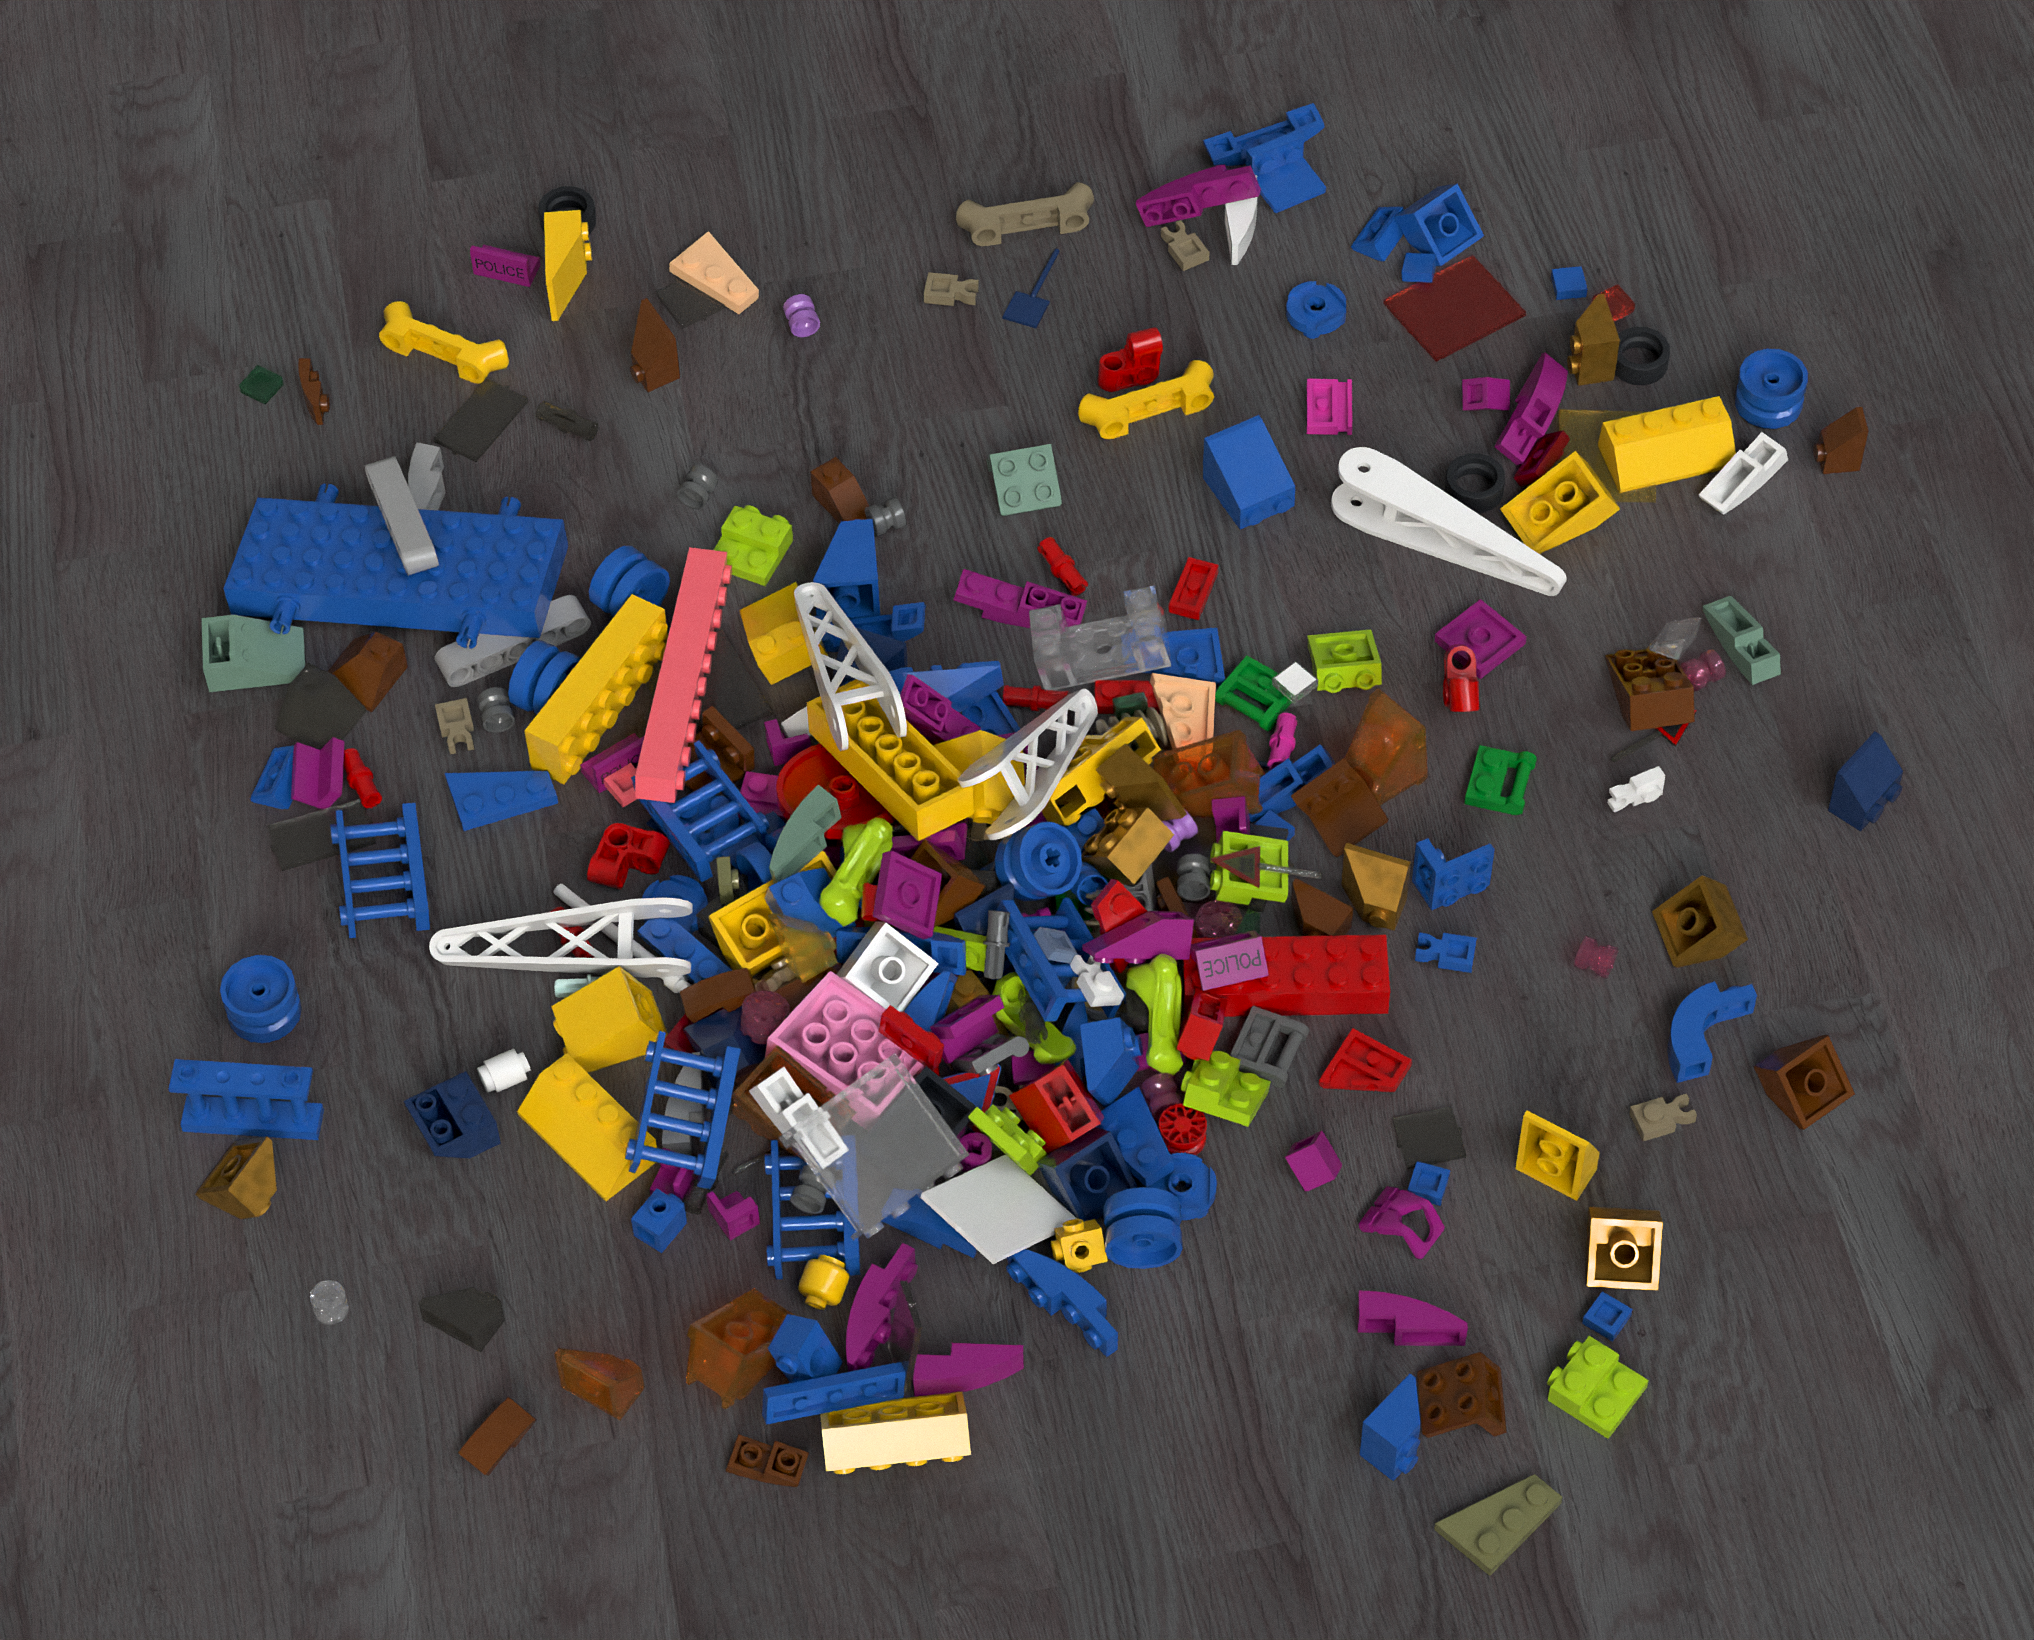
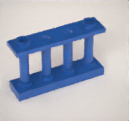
M698 740L694 742L698 760L689 764V767L685 766L682 769L686 771L685 781L705 771L712 779V782L675 803L645 799L638 800L702 883L713 876L709 864L713 861L712 857L753 834L765 847L764 839L768 835L767 830L770 829V826L761 811L756 813L721 769L716 753L712 749L707 750ZM633 776L631 779L635 790V776ZM719 792H722L729 800L725 805L691 824L687 822L682 824L679 820L680 814ZM736 813L744 820L745 824L706 846L704 844L698 845L695 841L698 834Z
M415 803L402 804L403 817L397 818V821L344 826L342 810L336 811L337 824H331L330 828L332 844H339L346 903V905L339 906L341 926L348 925L349 938H356L355 921L407 915L409 919L415 918L416 931L430 930ZM398 834L399 837H405L406 844H400V848L347 853L346 848L347 839ZM402 861V864L409 865V871H403V875L350 880L349 866ZM405 888V891H412V898L406 899L407 902L353 908V893Z
M1064 898L1055 915L1023 917L1013 900H1001L996 911L1010 912L1007 939L1010 947H1005V953L1044 1021H1057L1066 1003L1087 1002L1080 988L1065 989L1059 978L1079 977L1072 970L1070 964L1051 965L1031 930H1037L1039 927L1065 931L1077 954L1081 955L1083 961L1087 963L1090 955L1082 950V946L1094 938L1071 899ZM1101 963L1100 968L1102 972H1111L1125 997L1126 992L1109 963ZM1120 1005L1101 1007L1108 1018H1114Z
M659 1031L655 1041H649L646 1048L644 1061L650 1062L635 1140L629 1138L626 1148L625 1159L631 1160L628 1172L635 1173L641 1159L693 1170V1174L699 1175L697 1187L711 1189L716 1180L741 1049L727 1046L722 1057L716 1056V1059L664 1048L666 1032ZM660 1061L712 1072V1076L718 1077L716 1089L710 1088L709 1091L657 1080ZM659 1094L704 1104L706 1109H711L709 1122L704 1121L701 1124L651 1113L653 1095ZM647 1126L700 1137L699 1141L705 1142L703 1154H697L696 1157L645 1146Z
M175 1059L168 1089L171 1093L188 1094L180 1124L183 1132L319 1140L324 1114L323 1104L305 1103L308 1100L313 1068ZM203 1095H219L222 1097H208ZM237 1097H252L256 1099H240ZM271 1099H284V1100H290L291 1102H289V1101H272Z
M841 1136L842 1142L849 1151L825 1167L835 1168V1171H842V1180H835V1184L825 1194V1197L836 1198V1201H843V1210L836 1211V1214L795 1217H781V1201L790 1200L793 1189L796 1186L781 1187L780 1171L800 1170L803 1166L812 1164L803 1155L780 1157L778 1140H771V1154H765L766 1175H772L773 1245H767L768 1266L775 1267L776 1279H783V1262L809 1261L810 1259H818L819 1255L830 1256L845 1262L846 1271L849 1273V1276L860 1275L855 1136ZM837 1228V1232H844V1241H837V1245L782 1248V1231Z

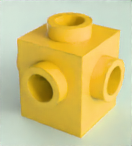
M1072 1219L1064 1222L1062 1227L1054 1228L1056 1240L1051 1241V1248L1056 1262L1060 1261L1062 1265L1075 1273L1085 1272L1092 1269V1265L1108 1262L1102 1228L1095 1219L1084 1222L1082 1219Z

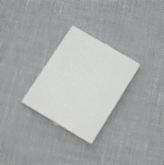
M1006 1154L922 1192L920 1197L992 1264L1055 1235L1054 1228L1062 1227V1224L1068 1220L1077 1219Z

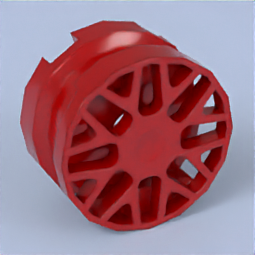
M1181 1103L1172 1105L1163 1111L1159 1119V1131L1169 1153L1197 1155L1203 1150L1206 1144L1207 1120L1203 1112L1183 1106ZM1177 1108H1182L1183 1112H1177Z

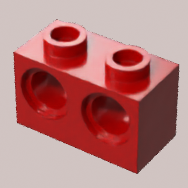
M1195 988L1181 1023L1176 1049L1190 1059L1209 1061L1223 1027L1228 1000Z

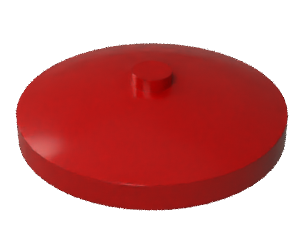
M821 744L811 746L796 754L784 765L779 773L776 784L777 802L781 813L787 821L803 799L817 785H820L837 799L842 818L824 833V837L827 839H841L843 829L848 825L867 824L868 821L875 817L883 818L890 824L896 820Z

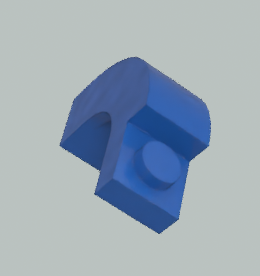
M1714 981L1694 990L1681 1002L1673 1017L1667 1048L1669 1065L1677 1083L1709 1075L1713 1056L1705 1040L1704 1032L1718 1022L1752 1014L1757 998L1752 984L1742 987L1732 986L1720 992Z

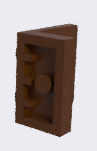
M713 706L702 713V731L696 734L694 742L700 740L707 750L712 749L716 753L721 769L734 784L745 776L746 771L751 772L755 769L754 748ZM688 743V747H691L689 764L698 760L694 743ZM703 771L685 781V786L691 792H694L712 782V779Z
M1345 757L1291 795L1296 805L1309 816L1330 852L1335 857H1339L1344 853L1346 843L1356 845L1389 821V818L1360 772Z
M1474 1353L1418 1371L1421 1425L1424 1436L1429 1438L1476 1423L1493 1436L1507 1433L1501 1368L1483 1353Z

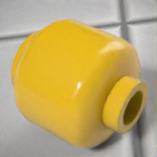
M819 1255L818 1259H810L807 1262L798 1286L799 1292L807 1297L805 1301L807 1305L825 1310L826 1305L833 1306L841 1302L849 1281V1273L844 1269L845 1264L826 1255Z

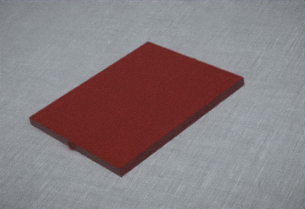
M1473 255L1435 273L1432 283L1418 282L1383 301V304L1407 329V332L1419 342L1436 362L1526 316V311Z

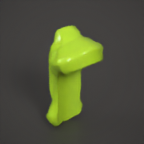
M875 817L868 821L867 824L848 825L843 829L841 841L843 842L845 853L844 861L832 881L823 889L819 898V904L827 915L836 919L843 927L858 919V906L862 897V885L867 882L872 885L880 871L883 853L890 851L892 848L893 829L890 823L883 818Z
M1159 954L1150 963L1135 965L1129 968L1126 974V987L1134 990L1149 1009L1147 1064L1161 1073L1175 1075L1183 1065L1180 1051L1176 1049L1180 1032L1182 984L1176 960L1169 955Z
M1017 972L1008 973L997 980L992 995H1000L1004 1008L996 1013V1017L1015 1036L1027 1039L1029 1046L1034 1050V1057L1040 1064L1060 1063L1075 1054V1042L1072 1038L1063 1035L1052 1023L1044 1021Z

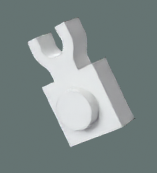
M1658 766L1631 777L1628 784L1610 788L1609 793L1612 798L1608 799V805L1613 812H1617L1630 803L1636 806L1643 802L1649 803L1656 800L1663 793L1665 774Z
M1075 955L1070 966L1079 976L1076 983L1090 1007L1120 1005L1124 994L1111 972H1102L1100 968L1101 963L1094 961L1091 955L1087 963L1083 961L1081 955Z

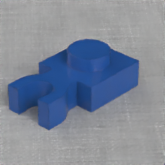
M1419 933L1418 945L1426 946L1429 949L1417 948L1415 961L1428 962L1439 960L1438 968L1471 973L1477 938L1443 933L1442 940H1439L1430 934Z

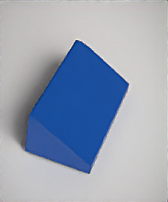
M1378 207L1353 242L1352 250L1375 260L1385 261L1403 236V232L1395 218L1397 214L1404 210L1403 207Z
M294 745L273 749L251 795L250 800L253 803L278 809H289L293 801L291 799Z

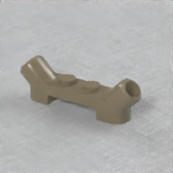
M1076 182L1061 196L984 207L968 199L958 207L956 220L959 227L971 233L973 243L979 246L1001 244L1002 234L1058 226L1060 234L1080 231L1088 225L1089 216L1087 211L1094 203V196L1089 186Z

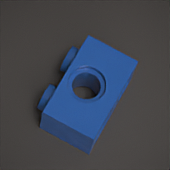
M791 1314L786 1315L768 1347L769 1352L776 1361V1366L784 1373L790 1383L835 1375L843 1363L817 1320Z

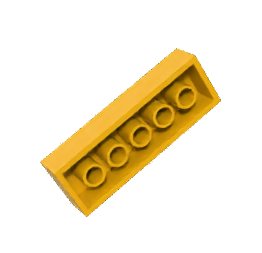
M633 594L628 598L525 729L532 770L548 771L551 779L565 784L571 775H575L579 771L580 765L587 754L597 748L601 736L607 728L611 729L614 726L618 714L624 706L631 704L635 697V692L642 683L648 682L655 666L659 661L663 660L668 639L665 609Z
M855 679L839 687L836 693L869 685ZM821 696L807 702L809 733L917 841L974 814L973 786L961 787L958 778L962 773L907 720V735L898 738L876 698L841 706L849 743L848 749L843 751L838 749L830 732Z

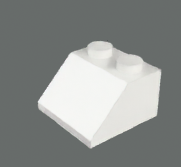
M876 921L839 970L837 976L885 1009L891 1005L899 1012H903L939 963L886 922Z

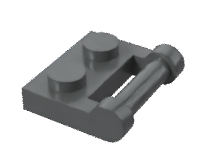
M1252 1006L1229 1056L1241 1059L1239 1071L1256 1074L1262 1079L1271 1081L1270 1084L1272 1086L1282 1088L1288 1080L1287 1071L1299 1045L1306 1040L1310 1030L1308 1026L1299 1021ZM1280 1032L1288 1034L1289 1037L1276 1065L1267 1064L1266 1062Z
M996 1033L951 1062V1065L955 1071L979 1073L980 1076L996 1070L998 1068L997 1063L1011 1055L1016 1057L1026 1055L1029 1050V1043L1026 1038L1021 1036L1006 1038L1003 1034Z

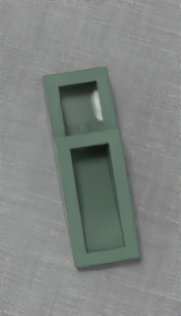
M1732 596L1703 606V612L1719 642L1736 667L1752 685L1781 675L1780 653L1764 639L1763 627Z
M817 785L803 799L790 816L779 836L769 866L774 884L798 873L825 849L827 844L824 833L842 818L837 799L820 785Z

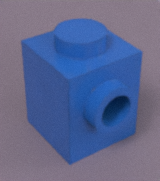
M656 1188L631 1218L634 1236L662 1253L687 1224L684 1203L676 1195L671 1193L667 1195Z

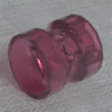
M1713 649L1704 651L1696 660L1689 659L1681 664V668L1694 687V692L1705 688L1708 682H1717L1726 675L1724 663Z
M1586 935L1577 952L1574 967L1586 970L1591 966V970L1595 971L1597 976L1607 979L1614 966L1619 949L1610 944L1598 947L1597 940Z
M1157 1074L1148 1078L1142 1084L1143 1094L1151 1102L1149 1110L1154 1120L1159 1121L1163 1111L1168 1107L1179 1103L1183 1104L1181 1096L1176 1094L1177 1084L1172 1074ZM1177 1108V1112H1183L1182 1108Z

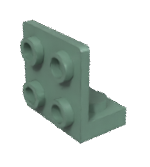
M1051 444L990 454L986 459L988 472L992 471L1001 516L1061 506L1062 500Z

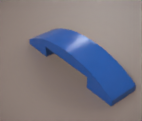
M1312 103L1286 112V121L1235 138L1231 131L1205 139L1203 144L1214 165L1246 164V150L1297 129L1303 134L1305 142L1320 132L1325 126L1317 108Z
M924 602L893 606L892 614L851 619L850 621L856 628L904 642L924 631L926 605ZM825 615L813 616V617H816V618H818V619H820V620H823L824 617H825ZM825 632L821 640L826 651L838 652L841 638Z
M849 927L836 930L837 963H845L871 927ZM892 927L939 963L933 972L942 973L945 970L954 975L966 974V948L964 940L933 932L931 938L921 939L897 927Z

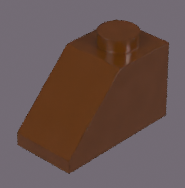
M1862 407L1852 409L1820 431L1819 441L1814 444L1813 453L1815 461L1820 462L1823 474L1860 471L1869 432Z
M837 457L810 471L813 497L839 524L841 521L867 520L865 508L869 507V504L855 476Z
M1295 878L1292 882L1291 902L1301 936L1346 935L1352 927L1353 908Z

